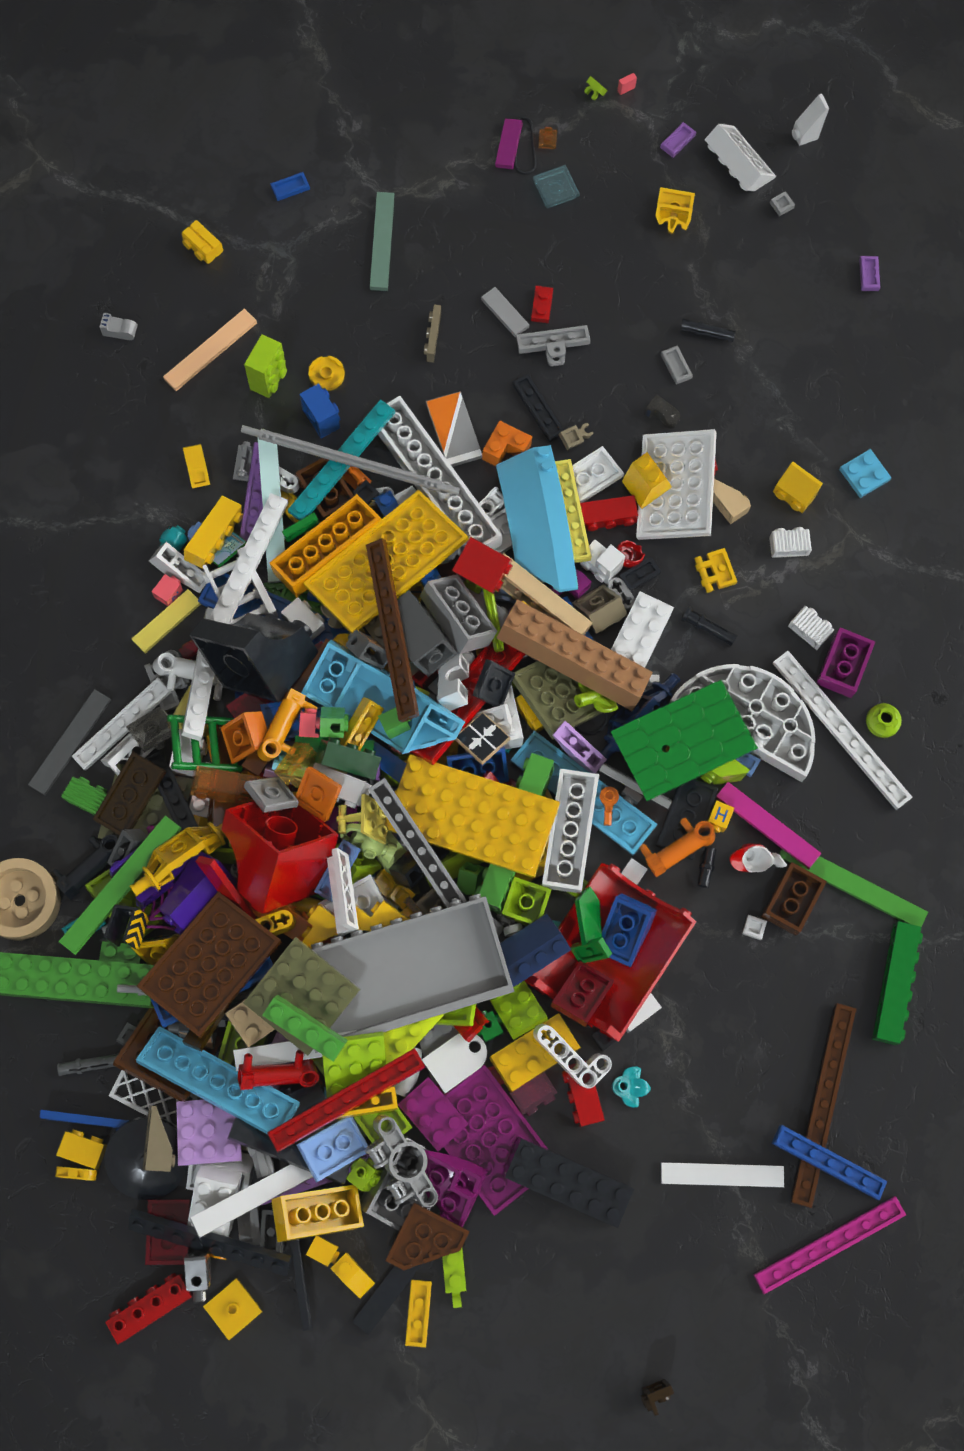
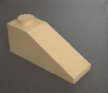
M714 479L713 503L727 521L732 524L749 512L751 507L750 501L740 491Z

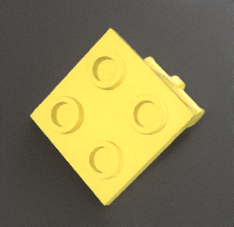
M362 794L361 812L346 815V805L338 806L339 811L336 822H338L339 834L346 833L347 822H361V833L382 844H386L388 833L387 827L384 825L386 816L375 799Z

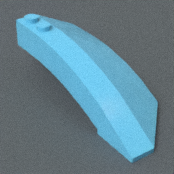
M330 640L301 692L324 707L345 708V714H349V721L363 697L371 699L383 707L382 714L396 707L390 672L359 659L349 649L333 640ZM414 687L419 716L408 722L411 729L389 739L380 719H378L371 734L402 754L420 748L423 749L445 741L455 740L465 721Z

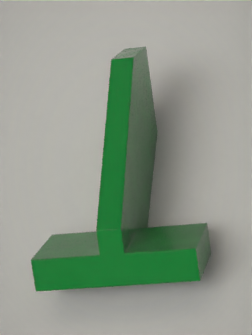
M587 887L575 900L581 942L574 943L570 947L577 961H582L583 963L606 959L612 954L602 937L600 901L592 888Z

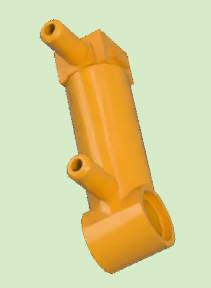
M291 688L285 694L257 750L261 760L271 761L281 753V750L292 756L296 755L297 749L284 743L301 707L304 709H318L315 705L305 701L306 696ZM266 746L272 748L273 754L267 753Z

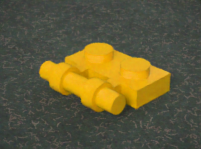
M725 548L707 553L708 561L703 562L701 556L694 558L696 562L695 568L700 573L702 579V587H705L707 593L714 591L713 583H717L718 589L737 584V579ZM711 568L714 576L709 577L706 569Z

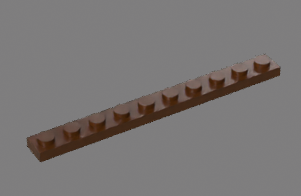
M381 538L367 544L366 549L398 720L403 723L418 717L419 710L386 540Z
M836 1003L805 1135L806 1138L824 1148L827 1143L856 1008ZM801 1159L791 1203L812 1208L820 1169Z

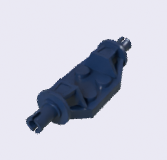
M671 673L662 684L654 681L652 688L644 690L633 711L621 706L611 717L608 733L604 736L608 744L600 752L607 759L604 763H607L615 752L622 754L611 731L651 713L653 710L666 706L673 697L672 689L681 681L676 674Z

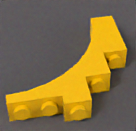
M385 900L382 903L377 901L371 909L372 916L356 905L358 927L362 931H371V926L381 923L383 927L391 925L390 921L402 917L403 921L409 919ZM319 904L318 907L314 905L307 914L310 917L307 922L313 927L310 928L308 926L302 934L304 938L302 942L309 948H311L312 944L338 935L334 913L322 904Z

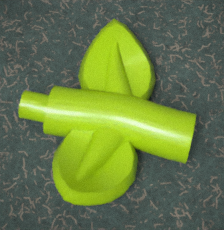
M578 682L582 693L575 695L574 701L579 708L594 704L595 709L602 713H609L618 709L616 702Z

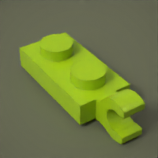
M461 1248L459 1252L442 1257L445 1292L452 1293L453 1308L462 1307L460 1292L466 1291L463 1250Z

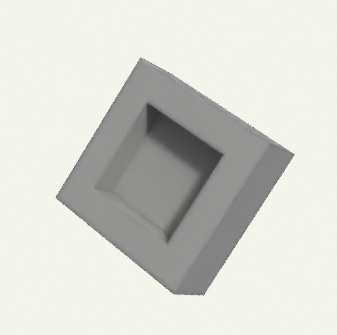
M786 191L770 200L771 206L779 216L795 207L794 202Z

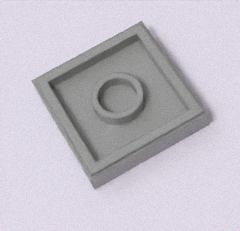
M279 776L245 782L244 788L263 813L298 806L299 801Z

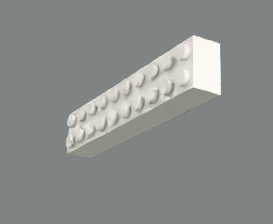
M401 396L388 402L387 404L395 409V414L378 435L402 469L441 480L444 484L460 488L458 495L441 490L438 492L415 485L417 490H420L469 539L472 537L494 550L502 545L501 533ZM467 542L460 547L461 551L464 550Z

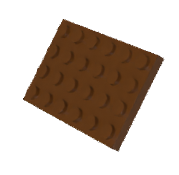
M217 892L136 987L201 1039L279 946L281 940L224 895Z

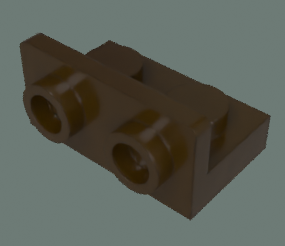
M663 1379L643 1387L644 1394L640 1396L647 1411H651L656 1416L659 1413L655 1401H658V1403L665 1402L670 1399V1395H673L674 1392L669 1382Z

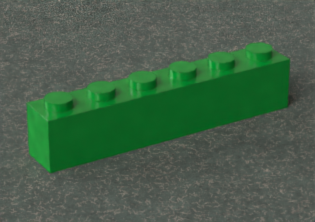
M900 921L893 924L872 1040L898 1045L905 1038L906 1031L903 1027L904 1022H907L909 1017L907 1005L911 1001L913 994L910 988L911 983H914L916 977L914 966L919 960L917 949L918 944H921L923 933H920V926Z

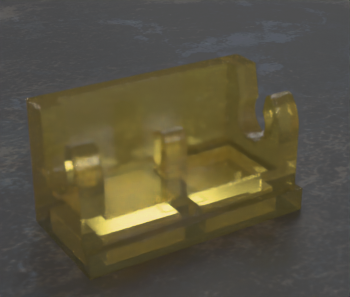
M295 742L274 773L285 784L289 785L291 782L294 787L299 788L306 768L314 766L317 753L309 743Z

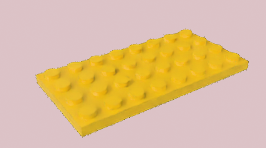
M417 490L304 582V586L350 633H353L355 630L359 631L379 614L367 555V544L381 538L386 540L398 599L469 540L468 536L420 490Z
M411 754L396 791L397 797L429 844L533 878L536 876L560 806L559 801L439 763L431 765L422 758ZM386 818L384 825L387 827V830L397 833Z

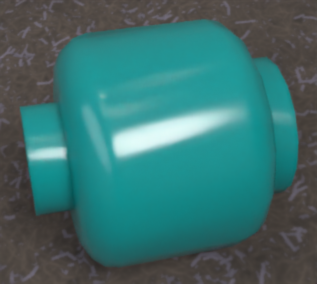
M178 525L176 527L168 526L159 538L160 546L167 542L180 552L187 542L186 531Z

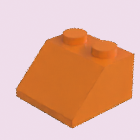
M262 711L244 712L220 727L231 763L235 764L259 749L268 730Z

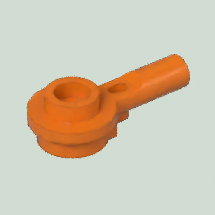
M605 787L600 792V801L605 806V826L612 825V808L619 799V793L614 787Z

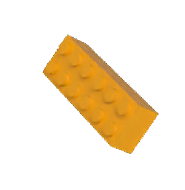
M356 494L270 562V566L274 575L296 597H299L308 590L304 586V582L377 524L381 517Z

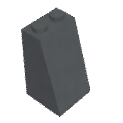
M407 591L397 601L408 657L414 665L429 677L457 655L458 652L419 600L410 591Z

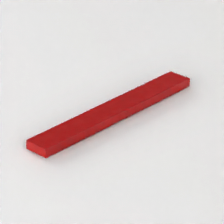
M414 1048L267 1132L278 1153L425 1068V1065Z

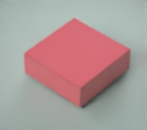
M634 73L619 80L617 91L620 95L635 88L637 77Z

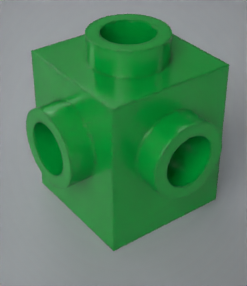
M484 1010L482 1013L490 1021L491 1027L486 1028L483 1026V1029L477 1035L482 1037L484 1043H487L503 1034V1030L500 1027L503 1023L498 1013L494 1015L493 1011L487 1012V1010Z

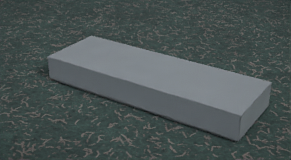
M496 287L481 297L484 304L515 338L516 335L529 328L528 322Z

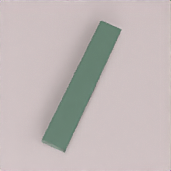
M377 192L370 290L388 291L395 193Z

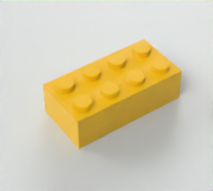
M559 1013L542 1023L551 1026L575 1052L581 1048ZM534 1029L489 1058L510 1093L557 1064L554 1058L534 1038ZM542 1030V1037L551 1041L552 1039L546 1035L547 1031ZM561 1043L556 1044L554 1047L555 1054H559L562 1051Z
M354 1185L284 1195L271 1199L277 1242L364 1227L358 1188Z

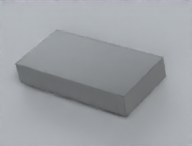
M678 345L661 352L660 355L676 385L692 379L693 374Z

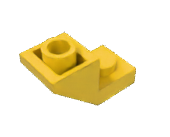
M201 444L183 447L192 488L210 485Z

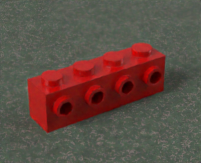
M175 1273L164 1279L165 1284L159 1288L156 1284L145 1291L147 1295L142 1299H139L137 1296L127 1303L128 1308L123 1311L119 1308L109 1314L110 1319L105 1323L117 1345L193 1297V1292L186 1290V1280L183 1274L177 1276Z

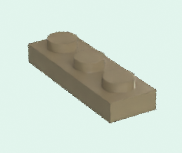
M434 304L433 311L429 313L431 327H427L426 338H429L428 344L425 343L424 354L427 355V362H434L441 319V305Z

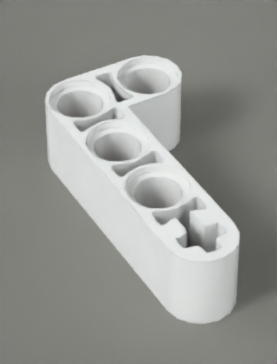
M539 1024L535 1027L533 1035L536 1041L580 1086L584 1088L594 1087L611 1069L612 1062L608 1056L596 1053L585 1062L551 1026ZM542 1030L547 1031L546 1035L552 1039L551 1041L542 1037ZM561 1043L562 1051L559 1054H555V1045ZM571 1058H575L576 1066L570 1069L568 1062ZM603 1058L604 1066L598 1069L596 1063L598 1059ZM585 1073L590 1074V1080L587 1083L582 1081Z

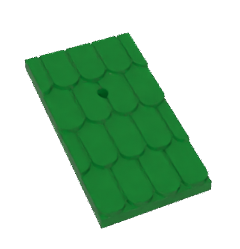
M722 680L714 682L611 731L646 801H650L758 749Z

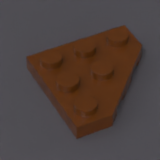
M414 1202L385 1261L402 1270H407L459 1252L470 1231Z

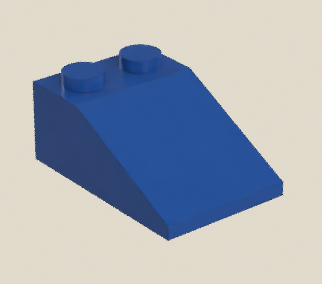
M624 894L616 896L602 930V937L612 952L609 958L632 967L658 909Z

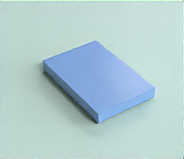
M349 1117L337 1121L296 1146L317 1183L365 1155L364 1150L368 1144L354 1118Z

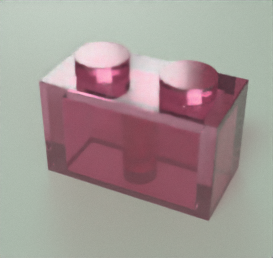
M543 1072L509 1095L521 1114L524 1115L526 1113L530 1116L538 1110L536 1106L542 1102L547 1105L555 1100L554 1095L557 1091L546 1073Z

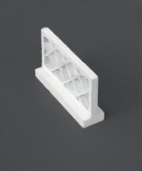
M121 1070L109 1096L148 1116V1110L144 1108H149V1106L162 1102L165 1114L160 1115V1118L164 1119L162 1117L166 1116V1121L173 1124L170 1115L176 1113L177 1110L169 1112L165 1102L173 1097L164 1098L163 1092L158 1090L161 1100L151 1103L148 1091L156 1088L147 1089L145 1082L141 1080L143 1091L133 1094L130 1082L138 1080V1078L129 1080L127 1072ZM120 1085H127L129 1096L121 1097L116 1094ZM144 1093L147 1105L139 1106L136 1104L134 1096ZM191 1093L190 1097L193 1098L192 1101L198 1100L199 1098L197 1095Z

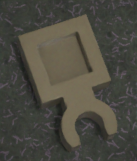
M588 423L583 424L579 430L575 425L559 433L567 450L582 444L584 439H588L593 435V431L586 433L584 430L589 426Z

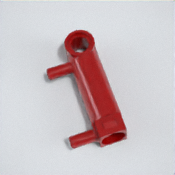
M301 1050L296 1051L294 1063L252 1066L253 1056L247 1053L244 1055L243 1064L239 1065L237 1080L240 1090L287 1084H301L303 1087H312L319 1081V1074L312 1059L303 1060L304 1052Z

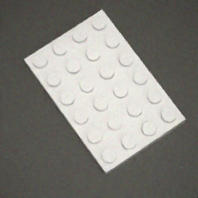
M715 429L643 435L642 455L648 452L672 488L643 509L638 505L636 533L638 540L711 536L716 451Z

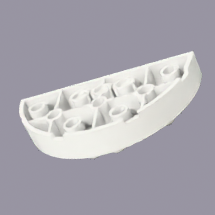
M739 664L716 666L706 669L686 681L670 700L669 704L722 680L758 746V749L750 753L800 782H803L807 777L814 759L815 731L813 722L803 700H800L790 685L775 674L754 666H740Z

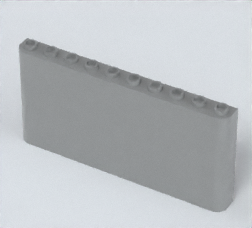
M481 894L470 896L469 901L463 903L461 899L450 902V907L442 909L441 905L429 909L430 913L422 915V912H417L410 915L411 919L404 921L402 917L391 920V925L383 927L382 923L370 927L371 931L363 933L362 930L350 933L351 937L343 939V936L332 938L331 943L323 945V942L312 944L311 948L314 952L361 989L330 1029L336 1033L357 1030L341 1035L342 1037L381 1031L386 1032L514 992L486 896L481 897Z

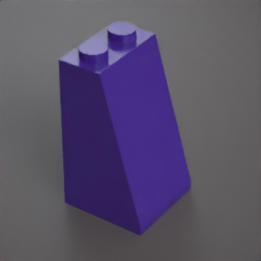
M202 851L190 859L159 908L164 914L163 919L169 925L176 927L174 931L179 936L218 892L195 862L199 856L215 859ZM215 859V861L223 870L228 879L231 881L233 886L237 889L238 882L223 866V864L219 860Z

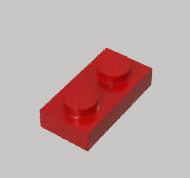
M536 286L531 321L549 323L553 288Z

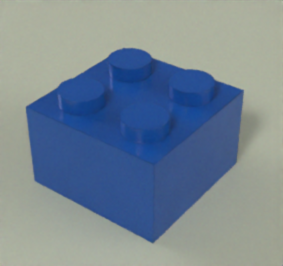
M318 383L300 393V400L303 412L319 437L323 438L340 428L339 421L341 419L338 415L340 411L337 405L331 403L328 391L325 388L322 389Z

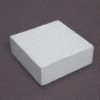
M631 858L621 874L637 885L648 869Z
M747 915L742 934L762 940L767 921Z

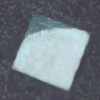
M566 165L533 176V181L547 208L579 197L580 193Z

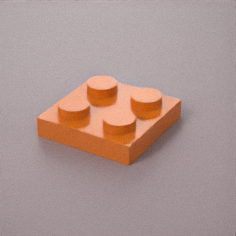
M310 766L305 770L295 797L299 801V806L325 822L330 818L342 786Z

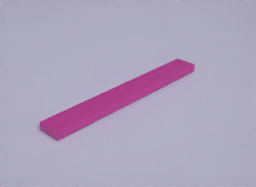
M894 1196L753 1274L762 1293L766 1294L906 1216V1213L897 1197Z

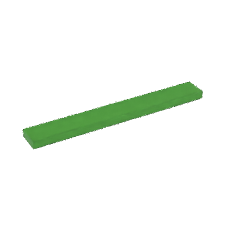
M164 816L59 942L76 955L111 914L114 905H118L131 890L129 886L143 876L144 871L142 868L144 866L147 867L153 851L177 835L181 827L167 816Z
M783 849L779 853L785 862L797 864L826 880V883L904 923L922 927L928 911L820 856L810 869H807Z

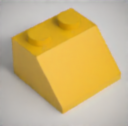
M648 452L632 462L622 480L630 494L635 496V501L641 509L672 488Z
M792 462L776 484L773 493H775L778 499L790 504L792 509L803 513L814 500L823 483Z

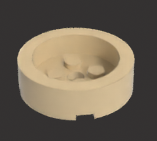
M12 858L0 862V936L9 940L22 941L39 936L53 924L60 910L61 897L59 887L55 884V878L43 866L32 860ZM21 895L24 896L25 903L17 906L15 898Z

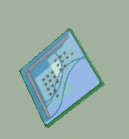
M232 532L231 536L226 537L222 549L220 551L217 550L213 563L220 568L237 553L238 549L244 547L247 541Z

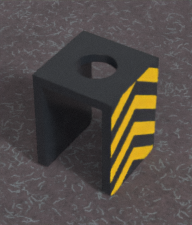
M114 905L104 939L119 947L123 938L125 943L139 950L150 917L137 907Z

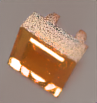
M552 127L540 129L539 148L556 149L557 130H553Z

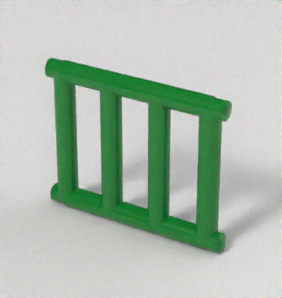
M167 715V721L171 725L174 762L171 764L172 769L219 772L242 771V765H239V762L235 764H220L216 725H225L234 718L206 716L205 724H208L212 763H201L199 741L191 739L193 762H182L178 723H184L185 715Z

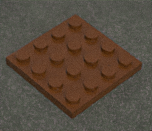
M149 1008L113 1061V1066L167 1095L185 1102L191 1095V1092L136 1062V1058L159 1026L162 1027L155 1009ZM218 1030L214 1049L203 1048V1050L215 1056L222 1045L225 1033Z

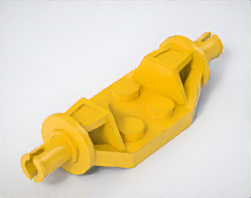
M211 822L207 823L208 826L187 827L153 851L147 867L144 866L142 868L145 873L144 877L129 886L136 897L151 886L155 887L157 891L161 890V886L174 879L171 871L182 866L189 858L198 855L201 850H204L209 855L218 847L225 846V834L221 830L222 823L217 827ZM158 864H160V867H159V868L157 869V871L154 873V871H155V869L157 868Z

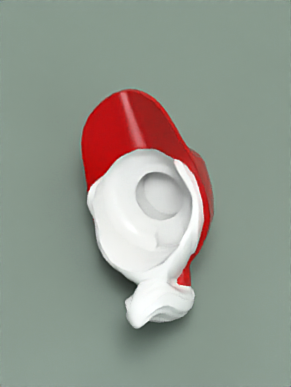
M755 843L744 844L740 849L732 853L729 858L731 866L743 872H763L773 864L780 868L787 866L781 855L771 853L765 846Z

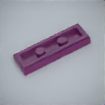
M505 118L495 162L496 168L513 169L523 125L522 120Z

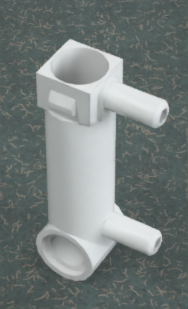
M162 653L154 660L153 669L158 675H169L167 690L174 691L176 676L192 680L196 661L175 657L171 653ZM161 660L167 662L168 668L162 666ZM214 674L212 685L215 686L213 699L220 701L223 686Z

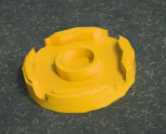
M321 356L312 361L309 366L308 375L313 386L319 383L322 389L325 388L327 391H331L342 384L345 371L343 364L337 358Z

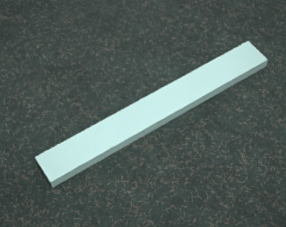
M258 439L262 503L264 508L270 493L281 497L277 444ZM283 515L266 548L268 583L281 582L274 575L270 562L285 551V541L282 533L284 530Z

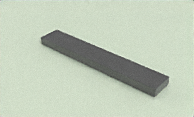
M94 689L28 785L46 796L71 760L72 755L78 750L112 701L110 698Z

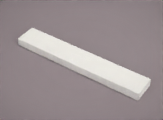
M157 677L75 752L72 757L86 771L172 692L167 690V686Z
M357 1030L346 1031V1032H340V1033H338V1034H339V1035H344V1034L351 1033V1032H354V1031H357ZM290 1041L235 1049L233 1051L236 1071H238L239 1065L243 1064L244 1055L247 1053L253 1056L252 1066L294 1062L296 1051L300 1049ZM313 1049L308 1056L304 1053L303 1060L322 1057V1054L319 1052L315 1053Z
M661 1162V1184L784 1187V1166Z
M290 1164L194 1215L190 1220L199 1238L313 1176L311 1172Z

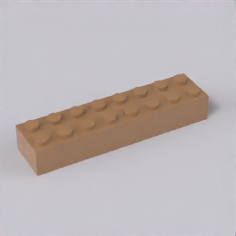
M519 600L514 604L497 636V639L631 711L639 702L653 673Z

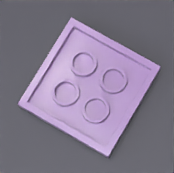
M206 1100L176 1102L178 1166L242 1161L241 1144L227 1139L234 1119L237 1117Z

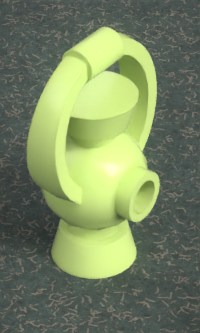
M346 824V833L340 834L342 840L345 839L361 848V852H364V856L369 859H374L375 856L382 854L381 857L390 862L397 849V844H382L361 833V824ZM353 831L351 837H348L347 834Z

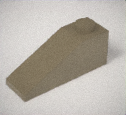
M149 1106L142 1170L170 1172L171 1167L175 1165V1154H172L173 1150L157 1107Z

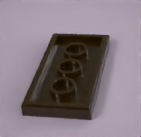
M132 751L93 820L119 836L122 830L133 829L167 771Z

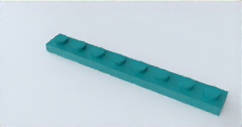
M380 399L337 451L359 457L395 414V409ZM329 460L290 506L288 513L299 521L310 515L351 466Z

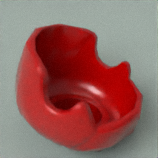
M625 540L620 542L616 548L625 555L624 567L632 568L638 565L645 557V553H642V546L636 545L633 541Z

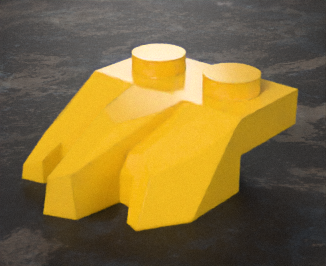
M660 187L656 218L659 224L668 222V233L673 234L677 225H680L683 230L687 229L691 221L695 193Z

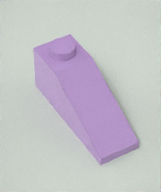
M563 721L552 735L567 755L590 773L595 774L607 760L566 721Z

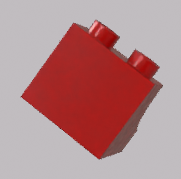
M255 801L226 809L221 827L233 848L237 862L238 884L236 890L250 902V906L255 911L262 914L269 913L276 908L293 902H300L304 898L317 894L314 891L328 867L327 858L333 856L332 849L335 848L339 836L325 822L299 805L294 808L263 813Z

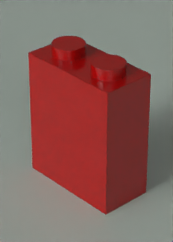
M470 537L452 571L494 594L495 591H500L504 583L502 579L505 574L508 575L513 565L510 558Z

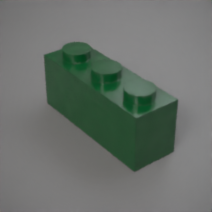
M330 737L328 741L321 739L314 762L375 780L382 758L375 755L376 751L364 748V752L359 751L356 745L347 743L346 746L340 745V740Z

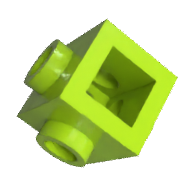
M370 1157L368 1159L359 1158L352 1164L351 1172L346 1179L360 1191L369 1192L380 1181V1175L383 1170L380 1168L375 1169L373 1166L374 1162Z

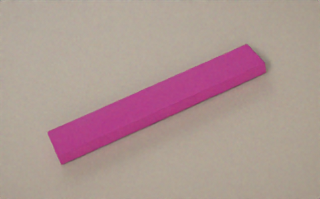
M727 782L716 795L720 802L734 807L733 812L807 869H810L821 855V852L731 783Z

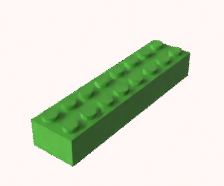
M531 753L530 758L526 757L523 765L524 774L519 776L516 787L545 796L554 772V760ZM490 864L483 871L482 886L478 885L475 895L481 894V897L486 896L490 911L501 914L516 872Z
M0 952V995L154 1008L148 996H138V993H117L118 984L138 985L154 965Z

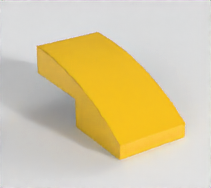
M381 869L374 878L382 896L402 910L415 896L409 888L395 884L393 877L384 869Z

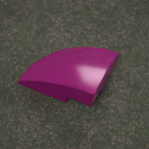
M426 1150L427 1167L425 1173L438 1194L436 1206L441 1211L440 1216L463 1227L488 1170L455 1156ZM426 1191L427 1197L429 1198L430 1192Z

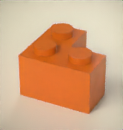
M499 421L483 449L482 460L496 466L502 462L506 453L516 456L529 450L532 444V436Z

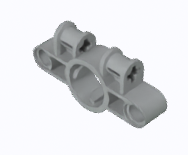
M385 1114L378 1115L373 1121V1127L379 1139L367 1146L364 1151L370 1155L375 1169L385 1166L387 1172L394 1177L385 1187L390 1189L393 1194L395 1204H401L414 1196L423 1206H434L438 1200V1194L425 1173L427 1167L426 1152L419 1144L405 1139L393 1118ZM384 1120H388V1128L381 1130V1123ZM413 1146L415 1148L414 1153L418 1157L415 1169L409 1170L406 1175H398L399 1171L393 1165L395 1153H399L403 1149L402 1147ZM429 1191V1198L423 1201V1194Z

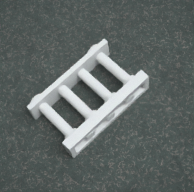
M244 547L237 550L239 557ZM239 557L235 561L209 572L206 564L202 566L204 573H202L203 579L206 584L210 583L218 599L225 585L217 588L213 579L233 570ZM255 571L250 581L255 588L252 589V592L243 596L239 606L255 598L257 600L261 599L263 603L260 605L261 607L249 613L260 616L263 614H273L278 617L277 611L259 575ZM245 615L238 617L236 619L232 618L230 625L238 622Z

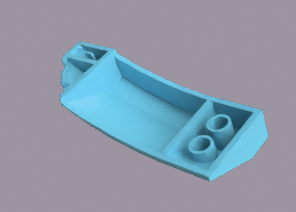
M551 445L533 447L496 465L508 520L514 560L539 581L552 585L553 589L558 592L578 590L569 525Z

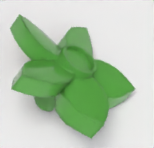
M279 582L272 584L264 583V586L269 589L268 592L277 596L281 595L280 591L285 587L284 584Z

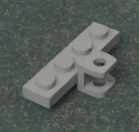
M587 325L518 334L516 335L519 354L546 350L548 364L550 366H559L565 363L566 347L590 344V336ZM558 357L559 360L554 361L553 358Z

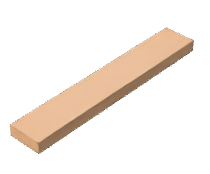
M243 309L164 375V380L175 391L179 390L255 326L257 320Z

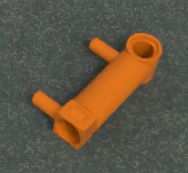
M682 818L680 823L687 831V834L653 854L646 844H642L639 849L646 857V863L655 877L660 876L667 869L701 847L711 845L715 841L713 825L708 821H701L693 828L687 818ZM704 831L709 832L706 836L700 835Z

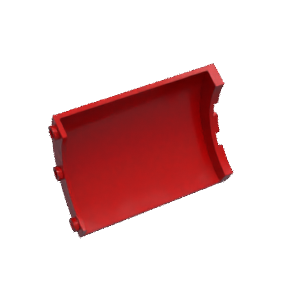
M601 863L584 888L585 890L587 887H591L600 901L601 930L604 928L615 897L620 894L627 895L658 909L632 967L611 958L585 963L614 980L612 987L587 1025L600 1029V1033L619 1042L697 921L691 917L692 913L683 907L681 909L676 908L655 897L656 894L651 890H644L619 872L620 869L616 865ZM575 903L558 927L570 947L574 943L581 942ZM570 950L524 981L542 995L545 994L554 1000L579 962Z

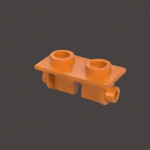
M353 466L342 476L354 490L365 480L369 483L372 482L359 468Z

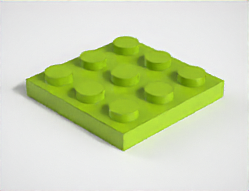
M383 1031L344 1037L348 1041L334 1062L322 1055L327 1098L386 1065Z

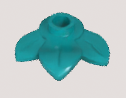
M640 1067L625 1069L622 1076L615 1078L612 1082L614 1094L621 1097L624 1104L628 1107H638V1097L647 1095L651 1090L650 1085L645 1080L640 1079ZM621 1083L625 1085L624 1090L620 1088Z

